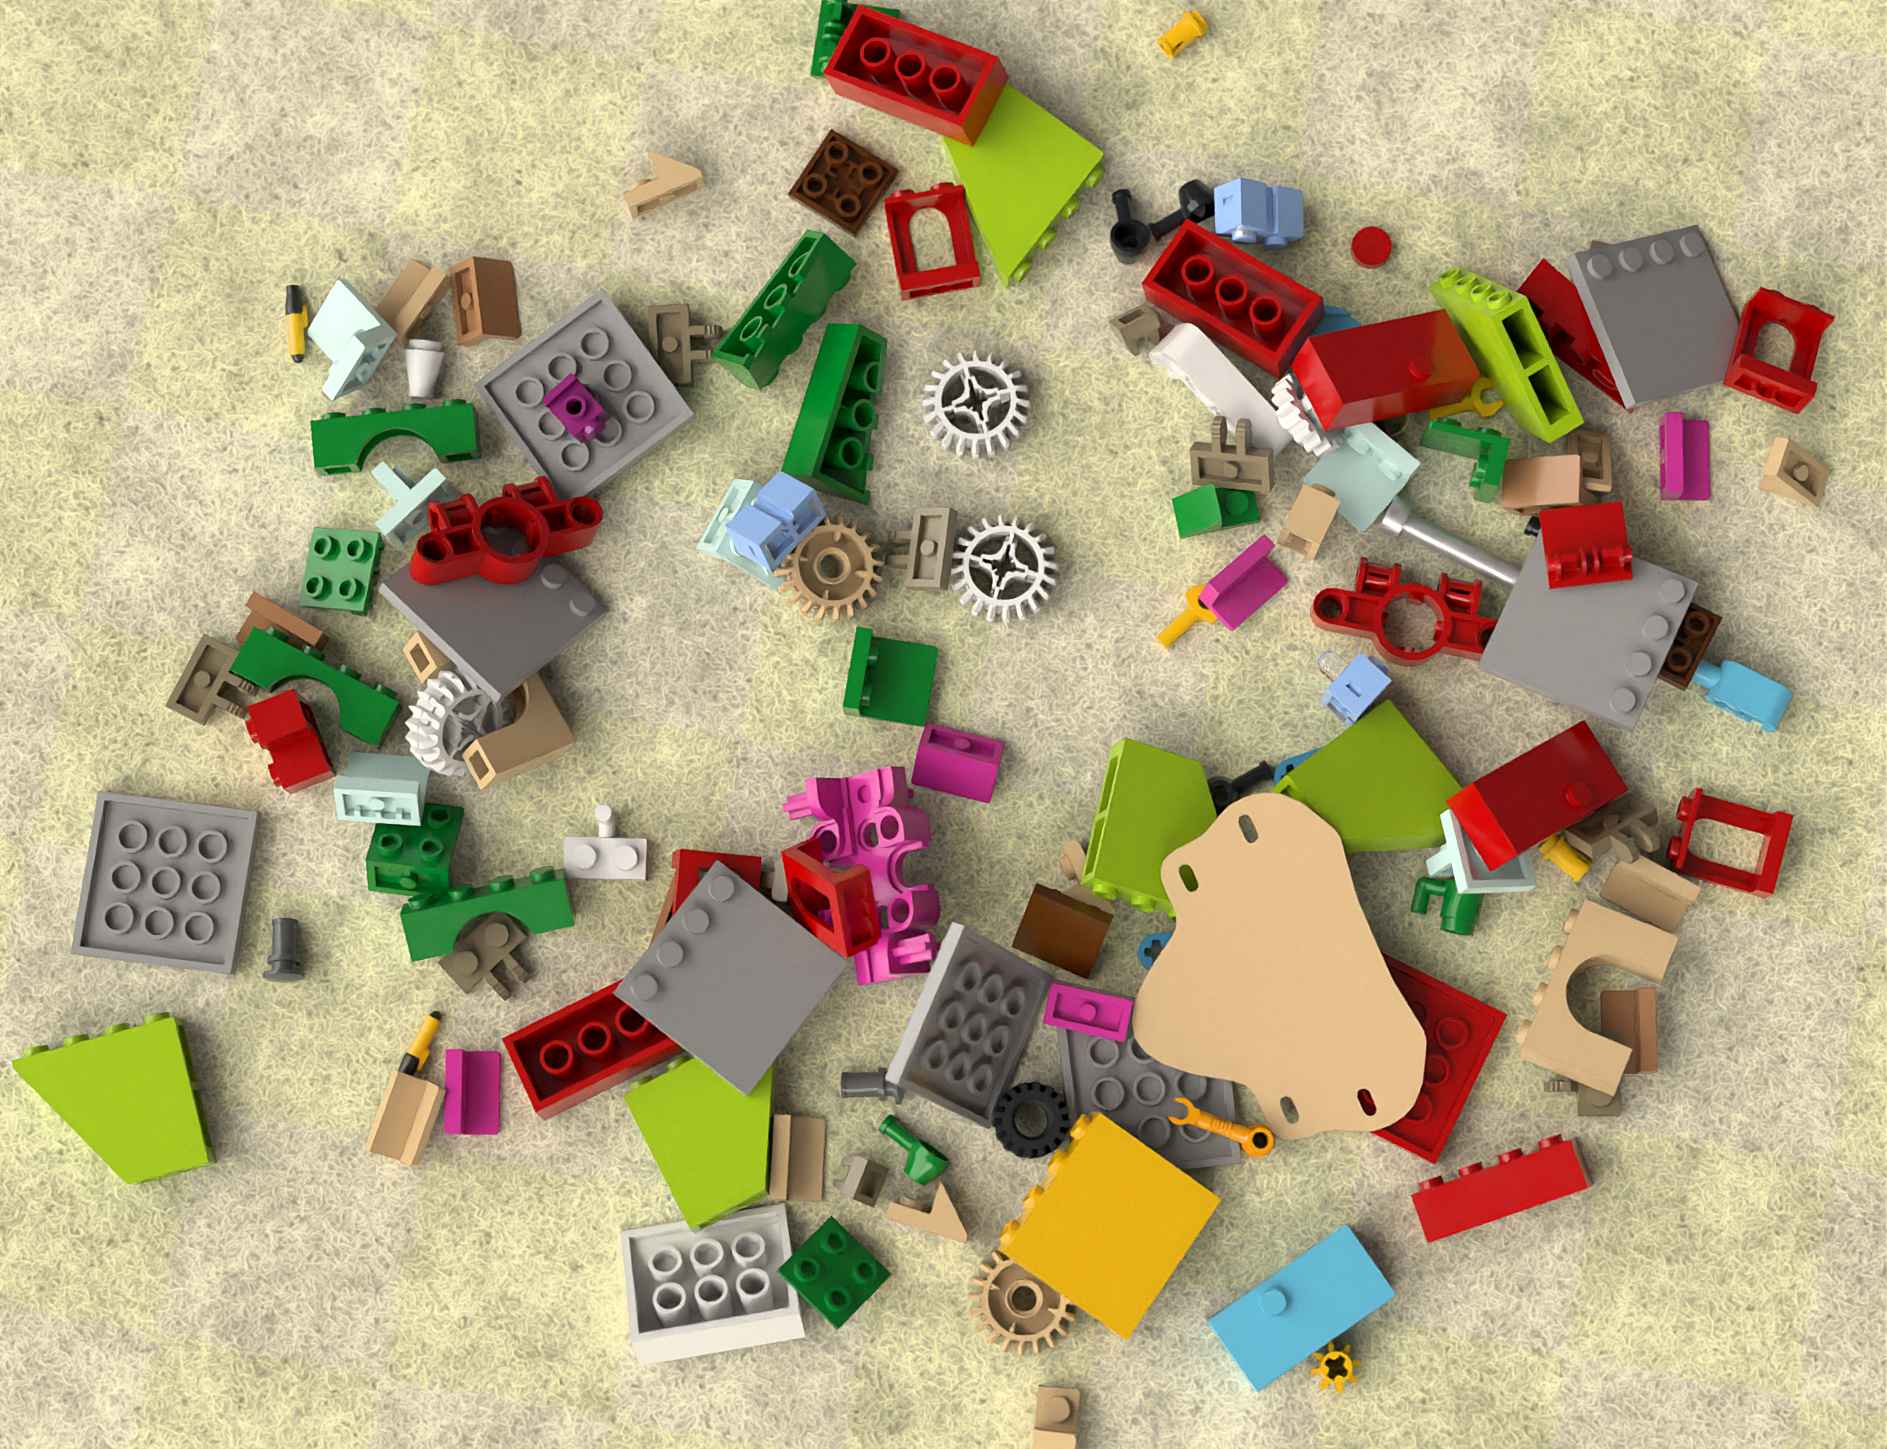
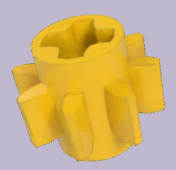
M1330 1341L1326 1344L1327 1352L1324 1354L1319 1352L1311 1354L1318 1360L1317 1367L1308 1370V1374H1319L1323 1378L1319 1383L1320 1390L1327 1388L1331 1382L1335 1384L1336 1391L1341 1394L1344 1389L1342 1383L1346 1380L1358 1383L1359 1380L1356 1376L1352 1375V1370L1354 1366H1358L1362 1362L1357 1359L1350 1360L1347 1356L1351 1345L1345 1344L1339 1352L1335 1351L1334 1344ZM1340 1356L1342 1358L1340 1365L1345 1369L1342 1376L1334 1374L1329 1378L1327 1376L1329 1368L1324 1365L1325 1361L1328 1358L1336 1360Z

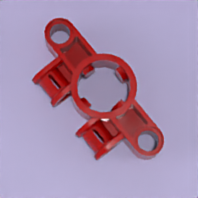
M538 476L534 479V482L518 486L513 483L505 484L502 489V497L490 499L480 507L470 493L462 494L459 500L442 504L439 501H432L427 506V517L432 532L422 535L417 541L409 564V571L413 579L423 585H436L477 574L497 584L511 585L521 583L536 572L542 558L589 546L601 524L603 510L597 501L586 496L559 501L550 481L545 476ZM490 525L493 527L501 525L513 527L525 535L527 546L532 548L533 552L529 554L524 552L515 557L499 554L490 547L488 540L482 537L481 529ZM426 557L433 558V559H435L436 561L429 560V559L426 558Z
M1362 556L1359 560L1353 591L1326 588L1316 595L1310 608L1311 620L1318 628L1325 631L1371 639L1374 647L1383 658L1393 664L1405 667L1419 666L1427 663L1438 653L1480 661L1485 650L1481 642V635L1493 633L1498 622L1495 619L1477 616L1482 580L1475 579L1472 583L1449 578L1448 573L1441 572L1436 591L1425 585L1415 583L1398 586L1401 564L1395 563L1393 566L1371 563L1368 562L1367 557ZM1399 599H1407L1409 603L1418 606L1425 603L1434 611L1437 618L1431 639L1436 641V643L1431 648L1421 652H1414L1415 648L1394 647L1386 639L1382 629L1386 627L1388 613L1383 612L1390 603ZM1324 601L1335 602L1340 609V615L1336 618L1323 616L1319 610V604Z

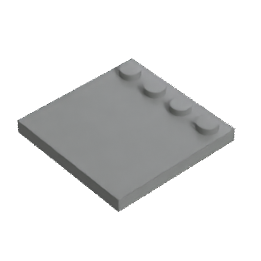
M1698 225L1574 253L1565 260L1626 409L1723 384L1739 323Z
M603 288L473 384L537 475L548 478L559 501L582 496L590 498L697 418ZM570 373L585 386L611 416L605 422L606 427L601 434L592 440L586 439L583 443L574 438L541 401L545 395ZM579 403L570 411V414H578L582 409V403Z
M490 525L481 529L482 537L486 538L490 547L499 554L515 557L524 552L526 554L533 552L532 548L527 546L525 535L513 527L506 525L493 527ZM553 556L542 558L536 572L527 580L517 584H497L477 574L436 585H423L411 576L409 562L384 580L379 588V592L496 703L597 625L609 611L595 595ZM426 557V558H428L429 560L436 561V560L433 559V558Z
M1540 528L1478 663V669L1633 733L1699 583L1632 556L1633 580L1549 590Z
M98 791L71 954L235 976L262 813L254 810Z
M717 860L613 994L746 1097L848 965V962Z
M952 921L946 936L941 942L940 951L931 972L924 982V988L914 1012L907 1022V1028L899 1047L891 1059L890 1068L885 1080L974 1124L990 1129L994 1119V1108L1008 1087L1054 976L970 928Z
M1133 1007L1124 1042L1056 1027L1066 1107L1068 1106L1070 1112L1068 1114L1070 1142L1073 1139L1070 1131L1082 1114L1088 1116L1091 1111H1095L1106 1116L1180 1170L1242 1163L1239 1142L1190 1124L1175 1125L1167 1118L1171 1116L1182 1120L1187 1116L1186 1106L1174 1101L1175 1098L1181 1097L1188 1099L1195 1108L1213 1114L1218 1118L1221 1117V1119L1229 1120V1122L1237 1123L1232 1081L1181 1071L1164 1065L1143 1050L1134 1037L1131 1021Z

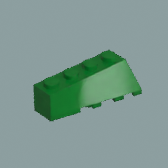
M806 230L711 357L742 384L761 391L763 387L768 386L775 380L779 373L778 367L787 355H791L800 347L803 341L802 336L809 326L817 322L827 310L826 304L834 293L847 285L851 278L850 272L857 263L825 233Z
M827 324L783 462L782 472L812 487L815 491L868 506L870 491L865 490L867 471L873 470L874 454H869L872 430H877L879 414H876L875 399L876 393L882 392L888 339L861 324Z

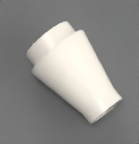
M409 340V348L404 349L409 381V397L433 399L434 388L445 353L441 352V342Z

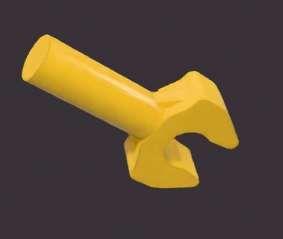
M1481 377L1477 379L1462 402L1426 411L1429 421L1466 411L1474 412L1479 415L1480 419L1484 420L1495 415L1504 402L1494 401L1486 404L1480 400V392L1488 391L1495 387L1491 379Z
M1207 583L1193 586L1186 592L1187 609L1156 637V640L1165 649L1169 648L1196 622L1206 621L1212 625L1218 620L1210 609H1203L1198 603V596Z

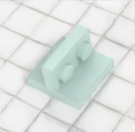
M382 461L371 471L382 488L396 502L374 524L398 551L429 523L427 517L429 502L439 501L442 504L453 501L457 497L447 479L436 468L432 469L416 485L398 465L391 470Z
M1448 809L1440 815L1447 843L1440 847L1439 853L1426 860L1429 877L1455 876L1459 894L1527 892L1537 886L1529 850L1490 872L1452 810Z

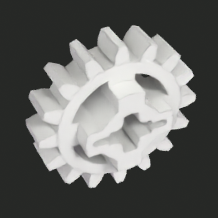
M1290 373L1275 384V387L1271 389L1275 396L1271 399L1279 407V410L1276 411L1278 421L1282 428L1286 429L1294 437L1298 445L1304 446L1307 452L1313 450L1317 457L1321 455L1326 457L1341 446L1340 444L1344 441L1341 433L1344 429L1325 432L1296 375Z

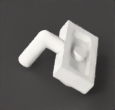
M600 805L595 810V816L599 820V837H565L563 868H565L567 879L647 881L648 839L615 838L616 816L609 806Z

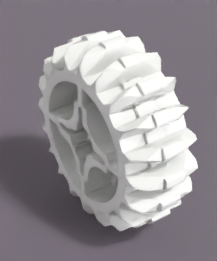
M977 349L973 351V361H966L963 352L957 353L958 365L956 366L950 360L945 359L942 362V366L946 374L933 370L931 378L936 384L924 385V393L932 398H926L921 401L922 409L932 411L923 417L924 424H937L930 431L932 439L940 438L945 434L946 436L941 443L944 450H948L955 442L957 443L956 456L962 457L966 447L972 448L971 453L974 460L979 459V448L986 447L987 455L990 458L994 457L995 443H998L1004 451L1008 450L1010 443L1006 435L1016 440L1020 439L1021 431L1015 425L1026 426L1029 418L1021 412L1031 409V401L1022 398L1029 393L1028 385H1016L1022 378L1021 372L1017 370L1007 375L1010 361L1005 359L999 366H996V354L990 352L986 362L980 361V351ZM975 376L990 378L997 382L1003 390L998 391L997 387L993 389L982 388L978 385ZM961 379L964 390L963 395L952 401L951 406L942 408L946 392L955 382ZM970 388L973 391L974 398H979V403L982 400L985 401L982 403V421L978 411H973V406L970 409L967 408L970 406ZM1009 401L1010 408L1007 416L1000 425L991 430L988 415L993 410L1000 408V404ZM954 418L955 421H970L974 424L979 434L961 431L953 426L949 420Z
M999 514L997 526L995 527L991 526L990 520L987 517L982 518L981 523L984 531L980 533L975 526L970 525L967 528V532L972 541L964 537H958L956 541L958 547L965 552L953 551L952 561L960 565L951 567L950 577L962 579L955 581L951 585L952 591L954 593L967 591L961 596L959 603L961 606H966L974 600L976 603L971 611L974 617L979 616L983 608L988 609L986 617L988 623H993L995 613L1000 612L1002 613L1003 624L1009 625L1010 612L1016 611L1018 620L1023 622L1026 620L1024 607L1027 606L1034 614L1039 613L1040 606L1035 598L1037 597L1043 602H1049L1051 594L1043 587L1055 588L1057 586V579L1047 574L1057 572L1059 570V563L1046 561L1056 554L1055 547L1049 546L1041 549L1048 540L1047 534L1041 533L1033 538L1032 535L1035 532L1036 524L1030 522L1024 530L1019 529L1021 525V517L1019 516L1013 518L1012 526H1005V516ZM1005 539L998 553L993 555L982 554L981 557L975 555L985 544L994 540ZM1017 543L1024 545L1032 553L1037 563L1038 572L1028 570L1027 565L1020 563L1016 559ZM1007 552H1009L1010 569L1015 568V571L1007 572L1005 577L1002 578L1000 587H998V569L992 570L993 566L1000 567L1002 562L1005 561ZM970 567L978 569L979 573L987 575L992 580L990 597L982 593L975 586L970 576ZM1026 582L1033 584L1021 596L1002 600L1006 589L1010 585L1015 583L1025 585Z
M453 666L450 671L440 670L437 680L427 679L428 688L425 691H417L420 698L416 705L409 706L413 711V717L405 721L409 729H411L405 738L411 744L409 751L418 758V761L424 767L440 775L450 776L452 774L462 777L465 771H470L462 754L477 738L502 729V725L510 720L504 713L510 704L504 698L496 703L458 666Z

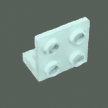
M345 278L335 283L307 330L312 340L334 362L328 371L330 377L322 388L323 392L333 401L363 388L397 335Z
M1372 422L1346 427L1342 434L1344 441L1340 444L1341 446L1326 457L1323 455L1302 482L1311 487L1314 483L1321 484L1334 491L1336 494L1334 498L1341 500L1337 513L1361 533L1366 532L1394 497L1411 480L1421 464Z
M734 478L696 549L709 557L725 559L768 587L778 590V586L785 582L786 576L776 577L774 576V570L785 567V564L780 562L773 571H770L740 554L725 527L747 503L753 506L758 501V492L763 487L752 480Z
M352 752L349 756L346 775L336 776L333 789L338 820L420 826L431 770L424 767L415 756Z

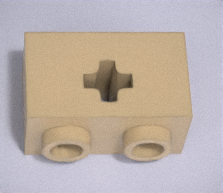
M1304 483L1281 530L1277 544L1314 560L1341 503V500L1334 498L1335 492L1321 484L1314 483L1311 487Z

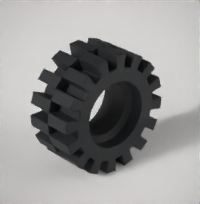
M1024 1082L1012 1087L1001 1096L993 1111L994 1119L992 1124L995 1128L997 1140H1000L1006 1151H1010L1015 1154L1014 1156L1020 1158L1035 1159L1053 1152L1064 1142L1067 1130L1070 1128V1121L1068 1120L1070 1112L1068 1106L1066 1107L1063 1102L1064 1098L1061 1094H1057L1053 1087L1042 1085L1041 1082ZM1026 1104L1038 1105L1047 1116L1045 1130L1035 1137L1023 1135L1015 1124L1017 1111Z

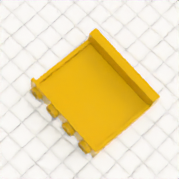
M1091 1111L1088 1116L1082 1114L1070 1131L1073 1139L1065 1151L1058 1149L1046 1166V1170L1050 1173L1041 1186L1036 1183L1028 1191L1022 1201V1205L1026 1208L1017 1221L1011 1219L1004 1226L998 1237V1240L1002 1243L997 1251L1008 1256L1104 1324L1106 1328L1117 1336L1128 1340L1222 1199L1100 1112Z

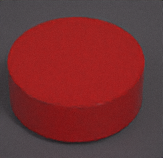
M1373 226L1362 228L1353 237L1350 247L1351 256L1355 263L1363 268H1378L1388 260L1392 250V242L1389 235L1381 228Z

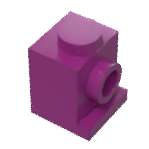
M572 373L541 399L580 443H583L586 439L592 440L601 434L606 427L605 422L611 417ZM579 403H582V409L578 414H570V411Z

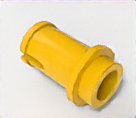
M1192 10L1190 13L1184 12L1181 15V21L1163 36L1156 39L1157 44L1161 45L1160 48L1170 59L1175 58L1180 51L1197 37L1202 39L1205 36L1204 32L1209 27L1196 10Z
M1564 833L1556 834L1542 842L1538 847V850L1543 853L1541 858L1544 861L1550 859L1570 876L1574 882H1577L1593 863L1564 840L1566 838Z

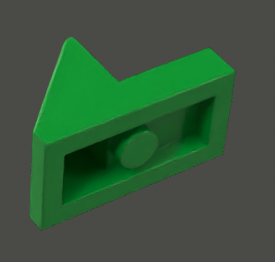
M1210 483L1172 499L1180 539L1260 523L1254 491L1215 488V484Z

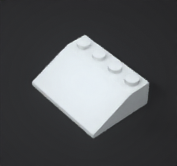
M785 1203L737 1211L696 1234L689 1229L685 1220L620 1231L631 1343L639 1366L806 1337L800 1294L777 1272L793 1255Z

